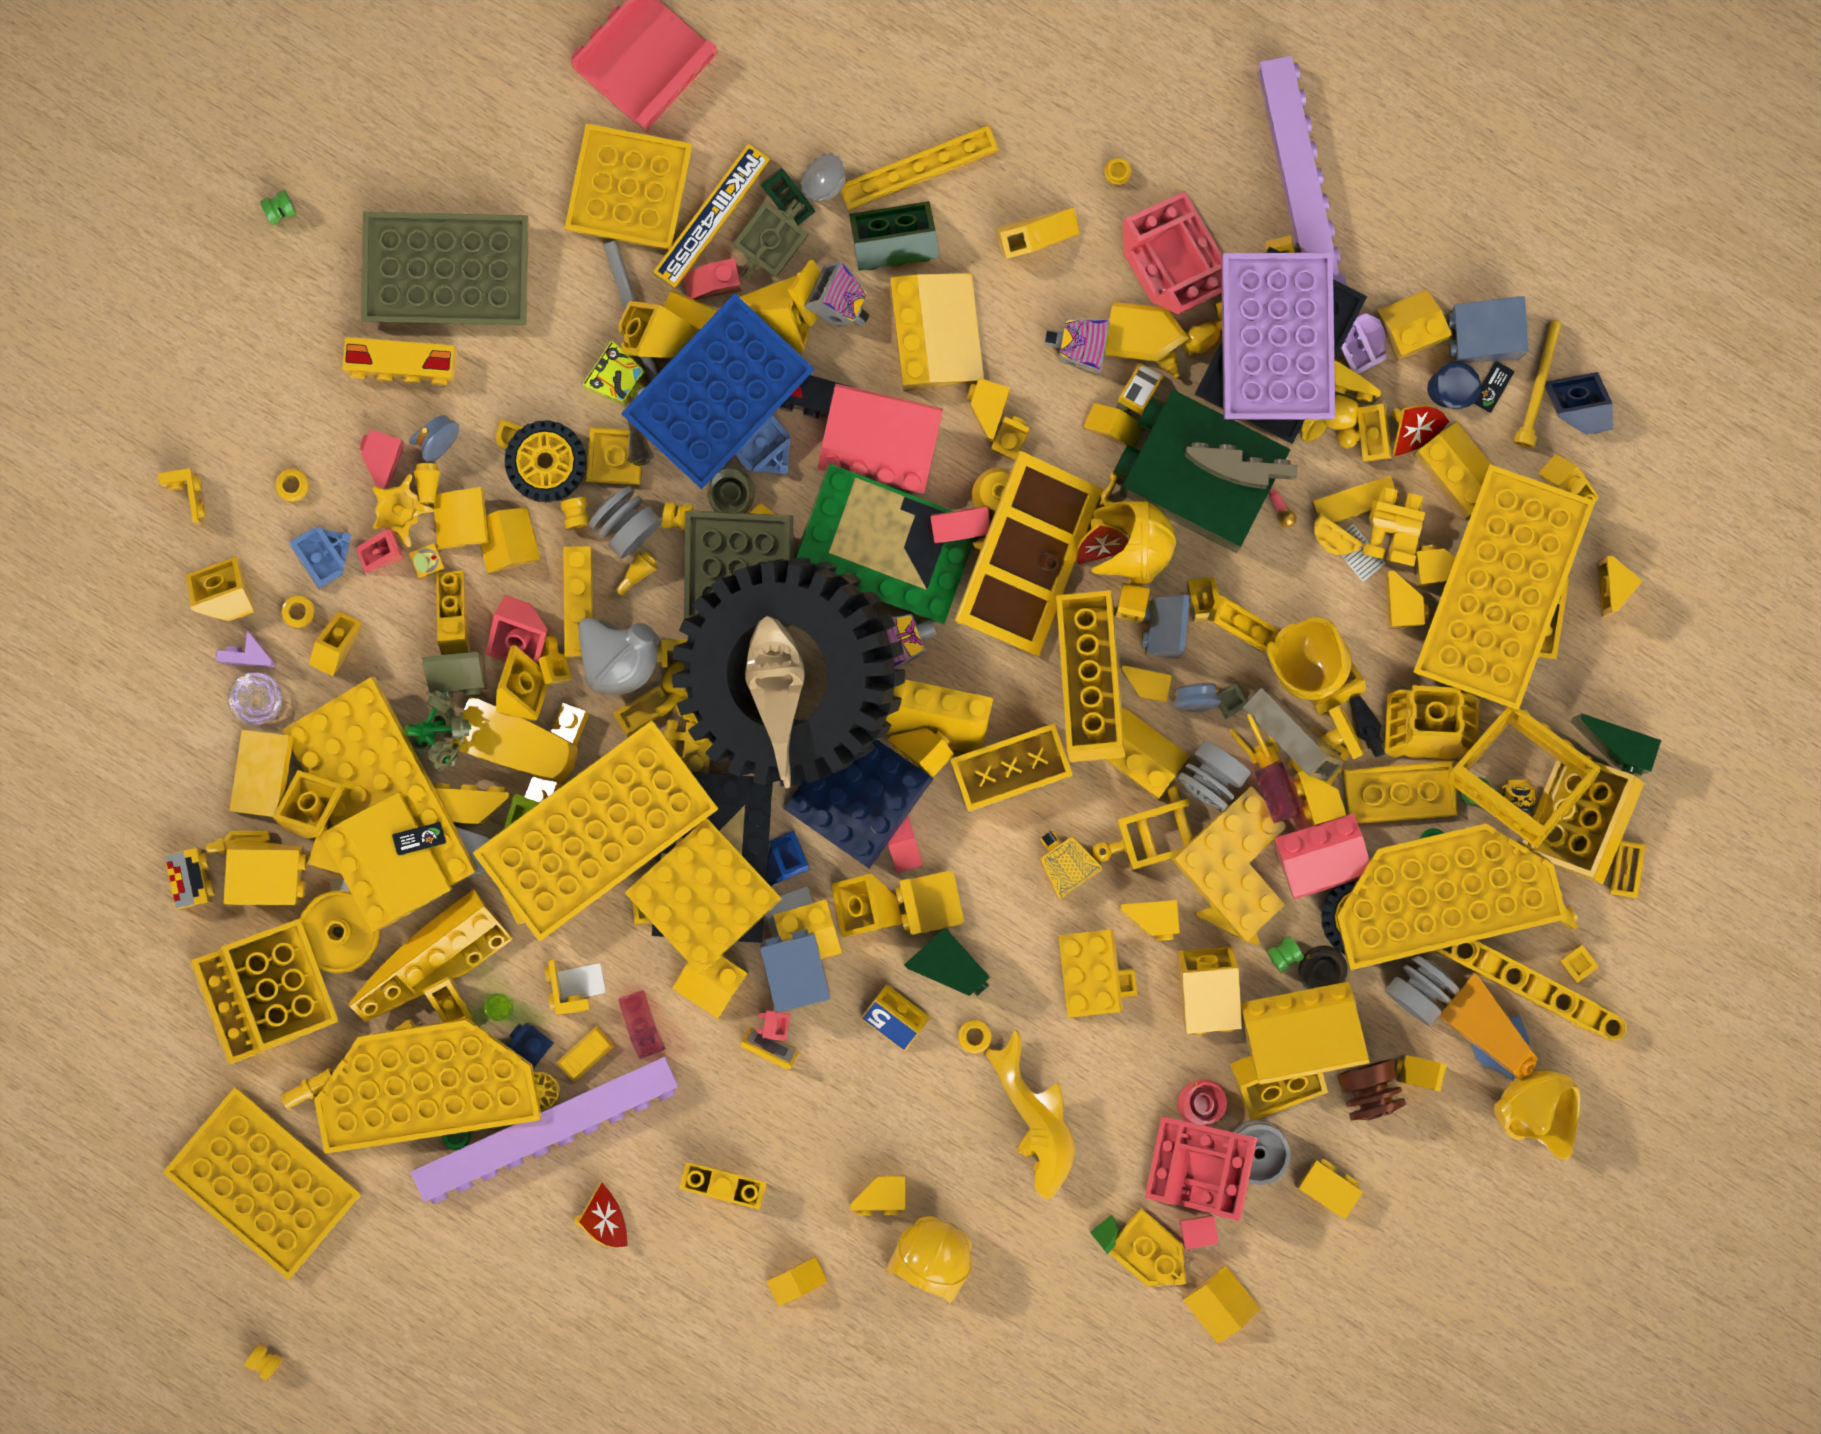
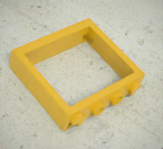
M1507 707L1452 769L1448 783L1534 847L1538 848L1597 779L1601 767L1591 761L1592 757L1583 755L1576 750L1570 741L1561 739L1553 733L1547 724L1540 723L1531 717L1526 709L1523 711L1520 708L1516 710ZM1508 725L1514 727L1583 778L1544 825L1534 820L1469 771Z

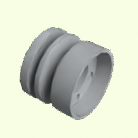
M630 486L610 496L597 509L596 514L588 524L593 531L602 527L598 533L601 539L611 533L614 534L608 546L620 559L627 557L635 551L662 522V519L649 506L639 512L636 511L642 498L639 495L632 498L635 491Z
M1204 740L1194 754L1196 759L1202 764L1200 768L1188 763L1185 768L1193 775V778L1181 772L1177 779L1199 801L1207 806L1224 811L1228 805L1219 796L1222 795L1232 800L1234 795L1226 786L1231 784L1241 788L1251 772L1227 752L1213 743Z
M1413 955L1409 960L1418 969L1415 970L1408 965L1403 966V970L1410 977L1408 982L1400 977H1395L1384 991L1407 1012L1431 1027L1442 1013L1434 1003L1435 1000L1438 999L1449 1004L1451 999L1443 990L1445 989L1449 993L1456 995L1460 989L1453 983L1450 976L1435 963L1418 955Z

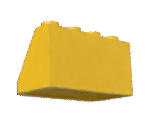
M906 679L905 683L894 687L893 695L902 698L899 710L888 715L886 721L892 724L886 736L927 728L935 734L938 731L941 732L950 741L948 747L951 750L969 753L982 748L993 698Z

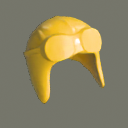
M1122 501L1098 508L1093 512L1096 520L1100 519L1104 524L1123 529L1128 533L1130 539L1122 552L1112 559L1093 567L1091 572L1100 575L1129 577L1132 582L1148 584L1168 565L1174 553L1176 537L1169 519L1159 508L1150 504L1149 501Z
M1310 617L1305 619V621L1287 625L1277 634L1275 642H1269L1266 647L1269 661L1278 681L1289 694L1296 698L1304 700L1326 698L1345 683L1351 670L1352 657L1349 646L1334 623L1325 618Z
M1533 1070L1529 1075L1524 1076L1521 1081L1515 1078L1506 1087L1501 1099L1494 1104V1113L1500 1127L1513 1139L1522 1140L1528 1137L1538 1140L1556 1158L1568 1159L1573 1153L1580 1113V1092L1577 1084L1569 1076L1552 1070Z
M933 1216L921 1217L900 1236L885 1273L886 1275L889 1273L895 1274L928 1293L942 1297L947 1300V1305H949L956 1298L964 1281L971 1272L972 1256L970 1252L972 1242L964 1231L955 1228L950 1223L943 1222Z

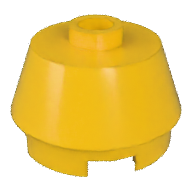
M1003 467L988 469L976 479L973 485L972 500L975 508L989 506L991 520H993L1009 478L1010 469Z

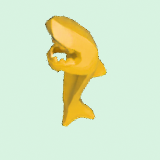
M1014 1030L1005 1048L1001 1050L988 1049L985 1055L996 1070L1001 1084L1013 1105L1030 1127L1020 1145H1016L1017 1154H1021L1025 1158L1031 1157L1033 1154L1037 1155L1040 1161H1036L1032 1167L1035 1174V1189L1041 1197L1051 1199L1057 1193L1073 1166L1075 1141L1070 1128L1063 1119L1061 1085L1057 1082L1045 1092L1035 1094L1021 1079L1019 1064L1022 1041L1019 1031Z

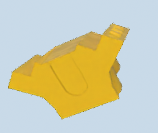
M1412 685L1411 690H1397L1387 694L1385 753L1393 758L1406 755L1411 759L1438 758L1448 761L1458 758L1461 760L1478 741L1480 699L1470 693H1461V689L1416 685Z

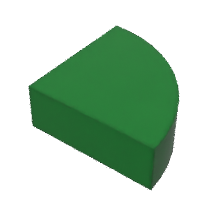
M1111 1215L1090 1232L1107 1254L1116 1244L1115 1239L1119 1226Z

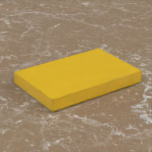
M249 730L241 731L229 811L268 817L274 816L285 795L294 736Z

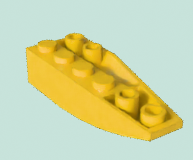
M473 889L407 940L372 975L349 1002V1005L364 1022H367L425 994L423 989L447 976L454 980L470 972L513 940V938L486 901Z

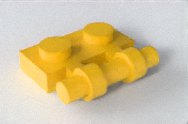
M667 720V729L664 730L663 735L674 750L676 749V741H684L683 757L680 758L689 770L696 773H710L711 758L708 757L706 751L711 747V741L709 738L695 741L688 731L697 723L686 722L685 732H677L678 721Z

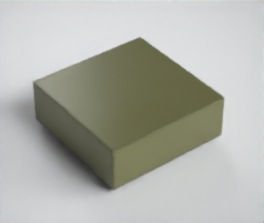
M1237 682L1217 693L1222 701L1218 707L1225 719L1243 710L1247 703V699Z

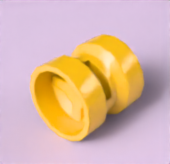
M586 497L572 498L560 502L561 511L565 513L566 517L564 520L565 530H575L589 526L591 516L586 511L588 507Z
M666 501L663 510L662 528L671 529L678 527L681 531H685V511L693 510V505L684 504L679 506L674 502Z
M259 1343L246 1360L244 1366L250 1371H257L260 1378L267 1382L278 1369L283 1358L277 1354H267V1347Z

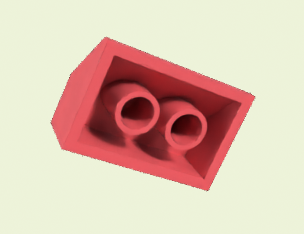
M1354 813L1275 838L1276 854L1294 900L1358 880L1370 862Z

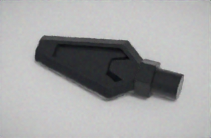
M1361 696L1350 699L1357 737L1366 741L1368 749L1371 748L1375 758L1384 755L1385 752L1381 745L1383 741L1380 736L1382 725Z

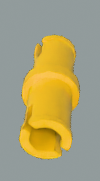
M328 1068L311 1079L305 1078L301 1081L300 1085L281 1094L280 1096L285 1107L290 1110L307 1099L313 1100L316 1098L317 1094L330 1079L333 1071Z

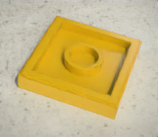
M590 427L586 482L641 486L645 436L639 430Z

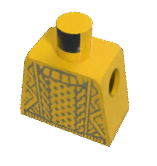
M1051 830L1039 839L1049 852L1039 860L1058 899L1103 869L1073 837L1062 843L1055 832Z

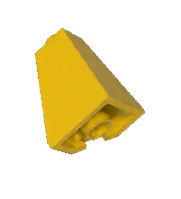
M797 276L739 296L796 352H804L809 338V326L804 324L805 321L788 291Z
M636 301L628 302L618 324L619 333L624 338V342L621 344L622 352L639 357L674 358L700 330L661 305Z

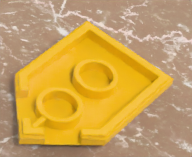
M1113 302L1105 355L1160 362L1168 353L1190 338L1170 311L1163 307Z
M1140 1208L1117 1234L1116 1244L1109 1254L1147 1287L1186 1284L1183 1244Z

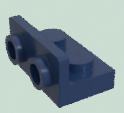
M526 1022L523 1026L519 1023L511 1032L509 1037L512 1040L507 1046L532 1063L534 1069L554 1042L529 1022Z

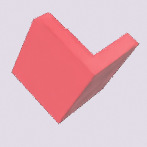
M1213 1215L1179 1220L1185 1249L1218 1244Z

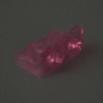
M1283 762L1255 772L1274 824L1301 814L1298 800L1294 795Z

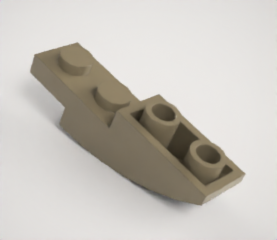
M1192 443V447L1187 446L1185 449V457L1201 469L1218 478L1243 486L1266 489L1269 478L1294 480L1297 476V465H1291L1290 460L1276 459L1274 463H1263L1262 458L1249 457L1246 458L1245 462L1242 461V450H1236L1235 445L1223 444L1219 445V449L1208 448L1207 443Z

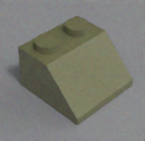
M479 652L422 657L428 690L433 695L437 690L439 692H446V695L450 698L453 697L454 692H464V696L480 695V690L487 689L484 656Z

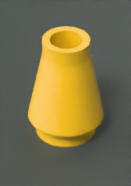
M416 464V470L413 473L419 503L434 504L441 471H438V464Z

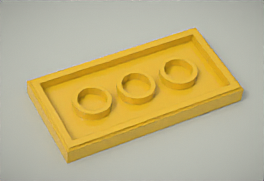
M1453 761L1343 770L1346 814L1354 813L1358 824L1458 816L1456 788L1448 783L1454 763Z

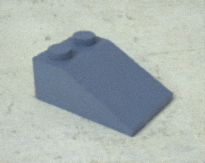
M1190 595L1153 598L1151 605L1147 604L1144 621H1149L1148 632H1143L1142 648H1147L1146 655L1179 658L1185 651Z

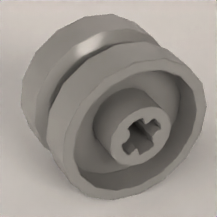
M1259 1119L1245 1121L1236 1127L1233 1131L1234 1133L1256 1137L1255 1150H1264L1260 1152V1157H1256L1254 1154L1248 1183L1265 1185L1273 1183L1283 1176L1289 1166L1291 1153L1288 1141L1280 1129L1269 1121Z

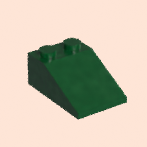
M1583 713L1572 717L1571 723L1615 767L1621 768V771L1636 777L1637 775L1642 776V774L1652 771L1660 747V739Z

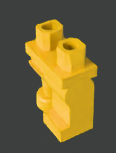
M1382 486L1377 501H1372V509L1369 516L1370 524L1373 526L1370 544L1364 545L1362 554L1383 559L1385 548L1381 547L1385 532L1391 533V538L1385 559L1414 566L1418 538L1425 512L1421 511L1423 496L1407 492L1404 507L1395 505L1398 490Z

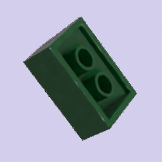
M930 201L849 214L858 271L875 270L879 267L892 265L901 266L905 263L917 261L926 262L939 258Z

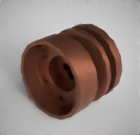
M1393 1059L1368 1064L1337 1075L1342 1092H1355L1357 1096L1346 1102L1347 1107L1360 1106L1359 1110L1349 1113L1351 1121L1380 1118L1392 1114L1397 1109L1406 1105L1405 1098L1394 1100L1391 1098L1392 1095L1402 1092L1401 1087L1388 1088L1387 1082L1398 1077Z

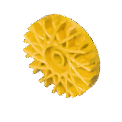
M330 891L319 895L305 907L300 916L318 968L326 972L346 973L359 969V967L367 964L368 960L372 959V955L377 951V946L381 941L379 940L381 930L374 932L370 930L353 895L348 891ZM337 927H342L344 930V934L341 937L335 935Z

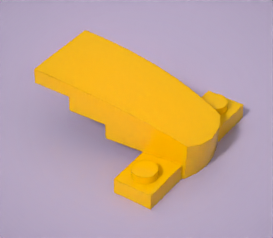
M470 696L463 711V720H469V725L472 727L469 730L470 736H464V744H461V739H452L451 743L459 744L460 748L458 751L511 770L533 775L525 797L541 802L559 789L574 769L578 753L577 744L590 713L562 703L550 732L523 718L496 712V706Z

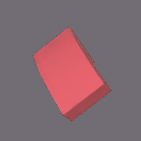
M989 506L962 509L956 512L933 514L930 516L935 543L987 535L991 525Z

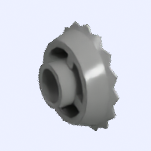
M830 153L829 155L822 154L820 158H814L813 163L807 165V171L802 174L803 180L800 184L803 188L801 192L805 194L807 199L812 201H826L834 198L842 190L846 180L843 161L840 160V157Z

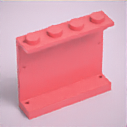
M627 0L621 7L617 6L611 11L608 16L610 20L603 27L598 26L590 35L591 40L585 47L580 46L573 53L571 64L577 73L646 133L718 52L717 47L709 39L707 41L702 39L661 1Z

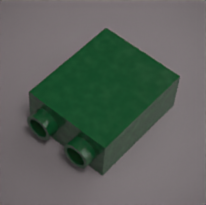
M1172 389L1166 403L1152 396L1137 425L1150 432L1141 451L1127 444L1113 471L1115 476L1125 480L1120 495L1132 501H1149L1150 504L1159 508L1169 520L1237 553L1275 479L1269 478L1266 489L1243 486L1223 480L1206 472L1186 458V447H1192V443H1207L1208 448L1219 449V445L1223 444L1235 445L1236 450H1242V461L1246 462V458L1256 457L1262 458L1263 463H1274L1276 459L1286 460L1291 449L1234 420H1224L1223 414Z

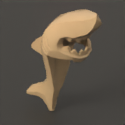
M766 616L758 622L751 638L745 679L771 739L780 778L783 780L785 788H789L791 784L789 765L790 734L803 687L805 670L799 650L789 631L778 619Z

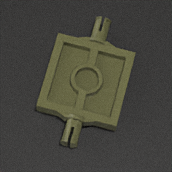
M793 199L784 212L775 209L768 202L764 201L732 244L744 253L748 260L740 272H738L741 276L748 280L756 267L768 271L775 278L779 276L809 236L793 219L801 207H803L801 203Z

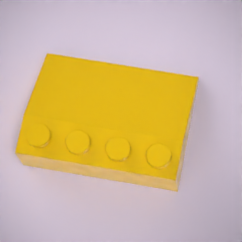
M917 274L891 277L890 284L903 391L978 382L979 378L984 379L972 274Z
M1556 760L1533 819L1544 825L1583 778ZM1593 761L1601 767L1593 784L1538 848L1525 839L1522 842V846L1542 859L1549 861L1555 867L1603 885L1644 783L1635 775Z
M401 792L357 813L320 834L372 932L390 926L452 890L430 848L397 855L392 835L419 827Z
M1349 982L1240 1003L1242 1025L1259 1085L1369 1063L1363 1032Z

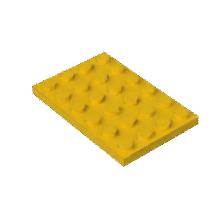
M237 1087L233 1088L162 1172L287 1280H290L362 1195L361 1192Z

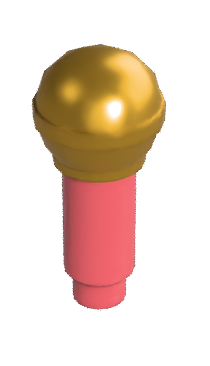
M1275 489L1270 490L1268 493L1269 498L1278 512L1279 524L1284 528L1292 527L1297 522L1296 514L1287 508L1279 492Z

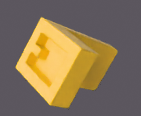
M191 468L157 473L159 484L164 488H168V491L184 489V485L187 484L192 521L197 526L203 525L202 518L206 517L204 502L199 500L198 491L202 490L200 475H196L195 471Z
M556 959L548 960L549 966H545V977L547 983L551 982L553 993L548 994L550 1009L555 1010L556 1015L591 1010L590 999H583L582 994L567 996V1002H562Z

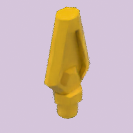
M231 830L224 838H218L216 842L206 843L207 854L217 852L219 855L225 854L227 849L238 840L270 843L269 830Z

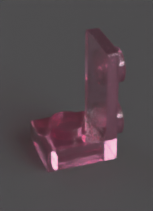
M644 990L619 998L618 1001L631 1043L639 1058L642 1059L666 1050L656 1028Z

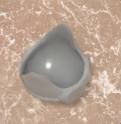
M585 618L580 621L578 629L586 683L591 690L604 695H623L637 690L647 682L655 668L658 655L657 646L660 643L659 636L649 625L636 623L627 630H620L606 620L596 621L592 618Z

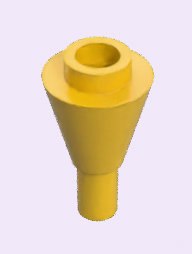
M646 550L643 553L637 551L625 575L626 577L617 586L615 591L623 597L634 584H637L658 569L655 565L657 559Z

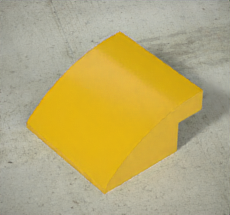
M300 918L224 945L218 951L189 962L227 1066L339 1022Z

